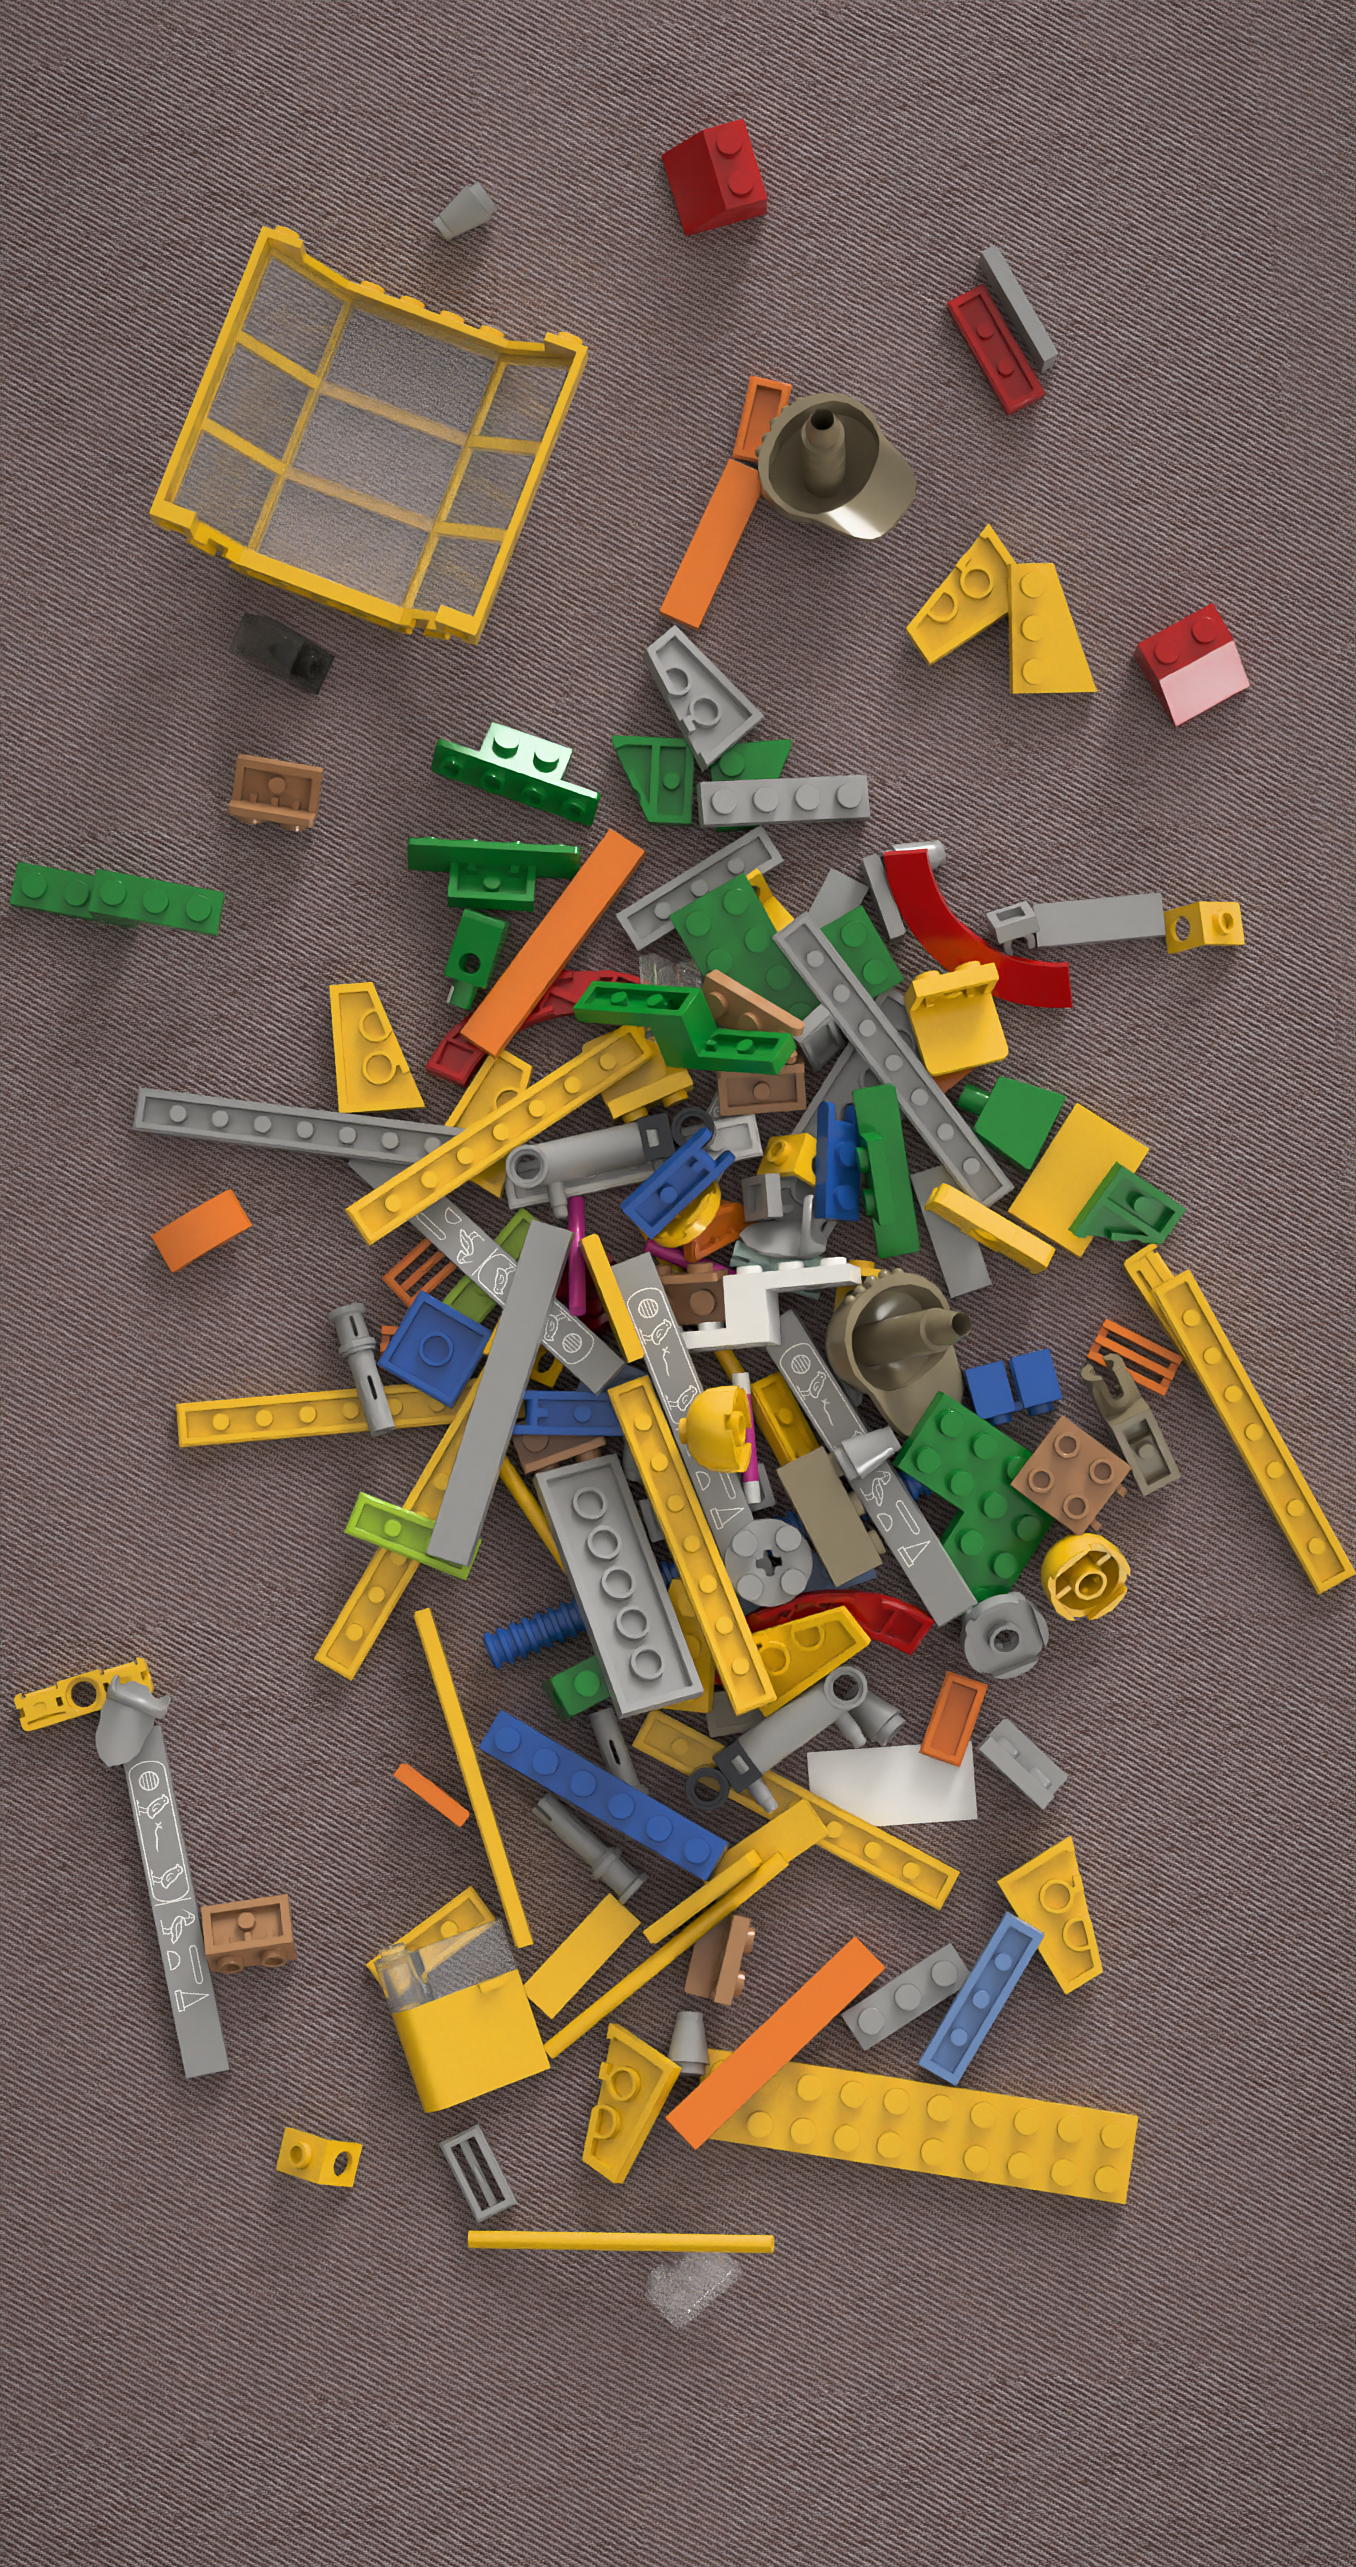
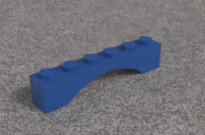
M503 1710L499 1711L478 1747L705 1881L709 1882L731 1845V1843L639 1791Z

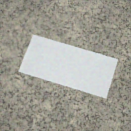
M972 1741L968 1743L960 1767L920 1754L921 1744L807 1752L810 1792L873 1826L977 1819Z

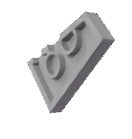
M676 625L658 638L643 653L642 658L702 772L755 728L763 719L764 715Z

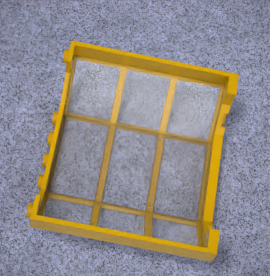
M262 226L150 509L149 515L153 524L165 531L172 530L186 536V543L209 556H215L216 551L221 552V557L231 562L230 568L243 575L392 631L411 635L414 627L425 629L423 635L428 638L449 641L450 637L454 636L466 644L477 645L588 361V347L582 345L583 341L579 337L567 332H559L558 336L547 332L544 343L504 339L505 335L495 328L482 325L480 329L464 324L465 320L452 312L441 311L439 315L426 310L422 302L412 297L401 296L399 300L386 295L382 287L372 282L361 281L360 285L351 282L306 254L304 242L299 239L300 235L295 231L283 226H276L274 230Z

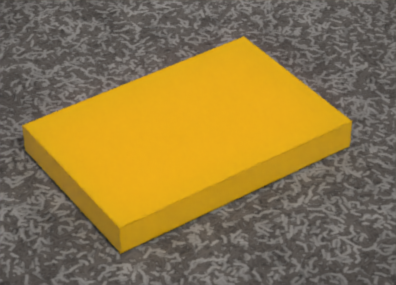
M1076 1103L1007 1213L1080 1259L1094 1236L1087 1235L1086 1238H1078L1068 1228L1116 1161L1135 1173L1148 1153L1149 1148Z
M592 1234L578 1241L579 1247L624 1361L630 1363L642 1358L644 1351L599 1236Z

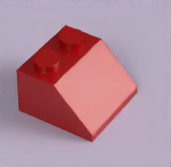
M744 118L701 130L661 155L685 237L767 213L768 198Z
M1213 603L1138 643L1133 653L1135 660L1174 728L1250 686L1234 639Z

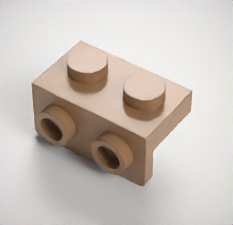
M239 754L236 762L232 800L228 805L227 813L238 816L237 819L248 824H261L265 820L280 823L281 828L289 831H304L305 828H312L318 818L324 768Z
M802 1055L797 1056L793 1064L785 1063L778 1075L717 1071L720 1116L807 1110L804 1079L805 1067Z
M709 1907L703 1908L701 1910V1914H703L707 1909H709ZM730 1913L693 1944L683 1988L686 1993L709 1998L713 2002L731 2006L733 1996L740 1997L745 1980V1971L739 1970L743 1953L750 1954L755 1937V1928L749 1927L750 1918Z

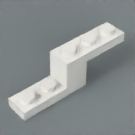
M845 1257L820 1259V1266L804 1268V1262L802 1261L778 1263L777 1271L763 1272L762 1266L737 1267V1275L723 1276L726 1328H724V1322L716 1321L699 1323L698 1331L683 1332V1326H679L689 1354L781 1345L778 1293L862 1285L861 1268L849 1263L846 1264Z

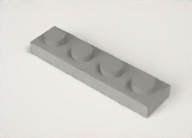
M867 775L700 782L696 785L700 828L857 821L870 818Z
M762 825L617 913L615 918L637 953H640L676 931L668 915L742 873L747 876L757 868L764 876L782 865L784 860Z

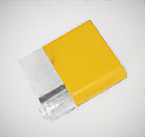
M500 1918L418 1949H406L404 1942L379 1951L381 1958L374 1961L424 2113L435 2112L454 2106L551 2068Z

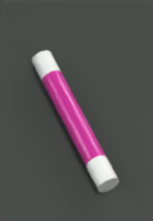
M749 1372L732 1374V1385H740V1388H744L746 1391L752 1428L746 1429L745 1443H752L749 1466L746 1472H741L742 1488L748 1504L760 1503L761 1494Z

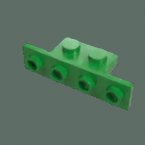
M494 722L491 723L479 752L444 739H439L435 746L431 765L432 772L448 779L457 780L483 789L488 793L515 800L529 807L538 808L564 817L569 821L592 826L601 797L597 792L562 781L570 763L573 749Z
M435 837L408 838V869L450 872L447 896L448 907L534 912L536 877L573 879L580 870V848L576 846L524 844L517 841L509 843L485 842L476 839L449 840L437 839Z
M892 1083L855 1089L852 1091V1099L860 1147L855 1148V1158L859 1173H864L866 1189L861 1191L865 1214L871 1215L876 1253L880 1258H887L918 1252L920 1250L896 1087Z

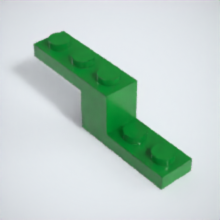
M18 862L9 904L13 907L137 930L139 923L218 937L226 894L220 891L96 869L95 876Z
M592 981L573 1007L578 1022L650 1027L667 1067L778 1075L796 1048L791 1033L717 1028L701 988Z

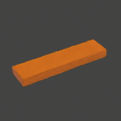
M729 458L659 610L660 615L699 631L761 496L762 490L758 480V470Z

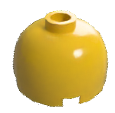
M740 1385L721 1386L703 1391L691 1402L687 1418H681L679 1421L681 1444H688L693 1459L701 1467L711 1472H746L749 1466L752 1443H745L746 1429L752 1428L749 1401L744 1388H740Z
M1083 1533L1078 1536L1070 1534L1057 1541L1046 1553L1041 1566V1586L1050 1604L1058 1614L1071 1621H1076L1074 1617L1084 1616L1090 1621L1112 1611L1124 1598L1127 1592L1124 1584L1127 1574L1130 1576V1567L1120 1550L1101 1535Z

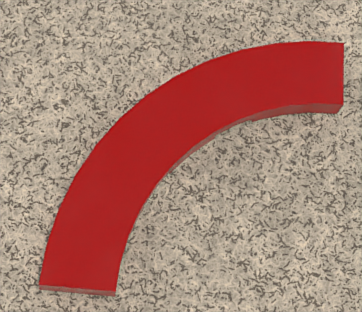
M928 848L884 852L883 857L888 882L903 919L916 939L949 972H955L956 967L972 961H979L980 965L995 963L999 980L991 991L992 996L1027 1006L1072 1008L1073 1000L1069 962L1035 961L1015 955L1010 956L989 946V943L972 932L962 921L960 922L945 903V899L933 875Z
M563 970L516 1034L540 1022L575 1015L573 1007L592 981L654 985V982L610 970H600V972ZM477 1009L447 1033L425 1067L427 1073L466 1089L474 1073L488 1057V1054L465 1040L460 1034L462 1028Z
M824 1589L803 1592L788 1603L773 1607L761 1606L744 1616L750 1632L754 1633L845 1606L871 1640L895 1647L910 1656L913 1655L935 1622L930 1613L915 1605L894 1597L852 1589ZM715 1667L714 1682L718 1683L723 1687L721 1679Z

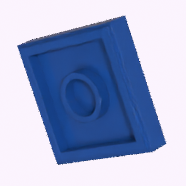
M420 1290L377 1365L452 1409L483 1358V1351L493 1332Z

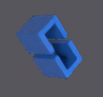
M1049 1348L1010 1358L1011 1360H1008L1018 1402L1013 1400L1003 1360L964 1370L962 1375L972 1412L995 1427L1012 1422L1011 1413L1028 1410L1029 1417L1054 1411L1053 1402L1060 1401L1062 1395Z

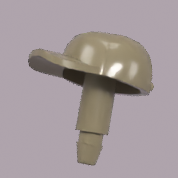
M822 392L804 398L798 397L790 406H784L781 409V414L770 420V432L763 434L762 446H758L755 449V455L758 457V480L763 497L778 514L791 522L820 524L851 539L873 542L882 539L896 526L908 511L915 498L917 482L910 465L901 453L884 437L873 413L859 401L842 393Z
M895 1268L891 1274L888 1270H881L878 1273V1278L873 1275L868 1276L865 1279V1284L857 1286L854 1292L845 1297L826 1326L824 1346L828 1362L837 1377L851 1386V1388L871 1398L881 1415L901 1437H909L938 1391L947 1394L961 1404L964 1388L953 1344L970 1333L972 1322L967 1314L951 1311L939 1287L923 1276L904 1273L900 1268Z

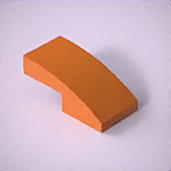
M229 1189L152 1234L151 1237L169 1269L174 1273L182 1270L212 1249L220 1248L253 1225L232 1189Z

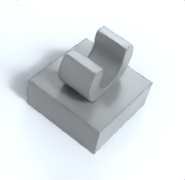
M1027 901L986 913L989 929L1006 954L1013 955L1011 943L1013 939L1024 937L1029 949L1035 948L1036 942L1032 933L1038 932L1040 929L1036 915Z
M780 1173L761 1174L742 1179L745 1222H762L783 1217V1214L792 1212L794 1210L793 1205H783L781 1190L792 1188L791 1182L780 1180Z

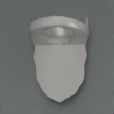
M808 1195L804 1200L802 1221H762L747 1226L739 1236L743 1243L756 1253L780 1259L809 1260L826 1251L827 1239L821 1231V1226L826 1220L814 1219V1195Z
M119 1675L113 1677L106 1691V1701L101 1709L95 1734L98 1755L107 1767L126 1764L139 1754L147 1735L152 1731L155 1717L161 1720L165 1717L171 1700L169 1695L158 1699L151 1694L149 1688L135 1681L120 1684Z

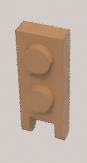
M717 969L705 975L702 992L714 1021L725 1028L791 1033L793 1036L803 1034L805 1026L803 1021ZM796 1050L793 1051L786 1064L795 1063L798 1054Z

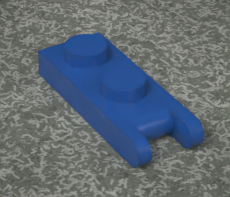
M822 1101L818 1106L814 1219L842 1222L859 1221L860 1173L856 1163L855 1148L860 1147L854 1105H848L845 1108L844 1121L835 1120V1105L832 1102Z
M706 1126L699 1129L619 1205L622 1211L651 1240L735 1160V1155L730 1150L724 1151L714 1160L702 1148L712 1136V1132Z
M526 1390L523 1401H526L525 1425L515 1424L512 1435L624 1437L607 1393L601 1392L596 1396L593 1392Z

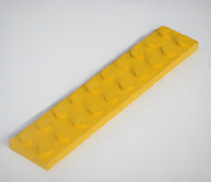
M707 2047L710 2065H705V2076H700L699 2085L733 2051ZM789 2061L709 2139L1126 2204L1138 2116Z

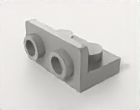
M1008 1719L1001 1720L975 1748L1038 1809L1043 1810L1054 1798L1053 1794L1067 1780V1775Z

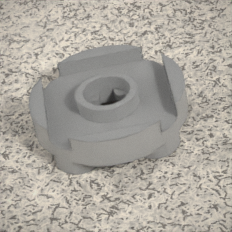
M764 1518L747 1523L733 1536L725 1551L724 1567L732 1587L742 1598L759 1606L773 1607L790 1602L804 1591L812 1573L813 1558L807 1540L797 1528L778 1519ZM771 1550L773 1557H780L781 1565L774 1567V1574L766 1575L763 1568H757L756 1560L763 1558V1551Z
M1014 1591L987 1598L974 1608L967 1610L961 1618L960 1644L965 1657L973 1669L981 1673L980 1670L984 1673H990L993 1678L1009 1679L1030 1670L1038 1662L1039 1658L1037 1655L1041 1651L1043 1644L1046 1647L1049 1639L1048 1626L1040 1610L1020 1592ZM1002 1630H1014V1632L1009 1634V1641L1002 1644L999 1639H995L996 1635Z

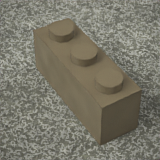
M821 1446L775 1470L834 1589L883 1564L880 1555L886 1553L885 1548L874 1529L869 1532L866 1531L859 1517L866 1512L856 1492L853 1490L847 1493L839 1477L845 1475V1472L834 1451L827 1454L824 1447Z

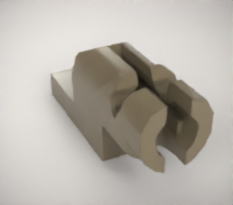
M1111 1353L1102 1356L1109 1373L1118 1382V1384L1113 1386L1117 1397L1111 1396L1103 1378L1095 1374L1090 1363L1082 1369L1081 1376L1114 1446L1120 1452L1124 1461L1132 1467L1129 1472L1138 1491L1144 1497L1182 1476L1151 1408L1141 1397L1123 1359L1118 1354Z

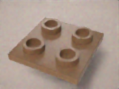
M1061 1415L1010 1483V1486L1079 1536L1085 1532L1088 1526L1094 1532H1098L1102 1525L1096 1520V1515L1114 1491L1119 1497H1124L1128 1490L1122 1486L1121 1482L1132 1467L1065 1416Z

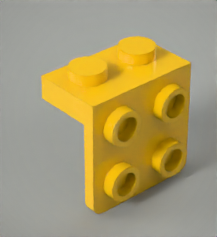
M972 961L956 967L955 972L942 975L939 974V971H928L916 976L910 984L903 1000L924 1068L930 1076L935 1077L999 1062L1008 1055V1046L991 995V991L999 980L995 963L980 965L979 961Z
M636 1026L655 1054V1057L600 1093L614 1125L624 1121V1124L635 1122L639 1118L648 1117L647 1110L663 1104L665 1108L675 1106L689 1098L687 1093L693 1090V1082L687 1068L666 1066L650 1027ZM616 1030L586 1042L582 1047V1052Z

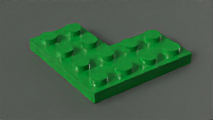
M744 873L668 915L704 979L705 975L717 969L801 1021L821 1004L771 938L777 933V930ZM862 905L820 928L872 998L904 981L903 976Z
M938 1391L892 1462V1465L958 1509L939 1541L979 1604L987 1598L1008 1594L1055 1519L1010 1486V1483L1033 1453L947 1394Z

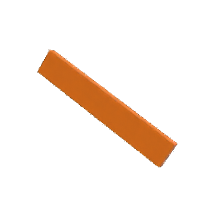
M611 828L462 1028L460 1031L461 1037L497 1060L646 857V852Z
M855 1936L665 2117L667 2123L696 2151L885 1970V1967Z

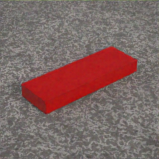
M984 283L946 303L945 308L1007 417L1045 396L1042 386Z

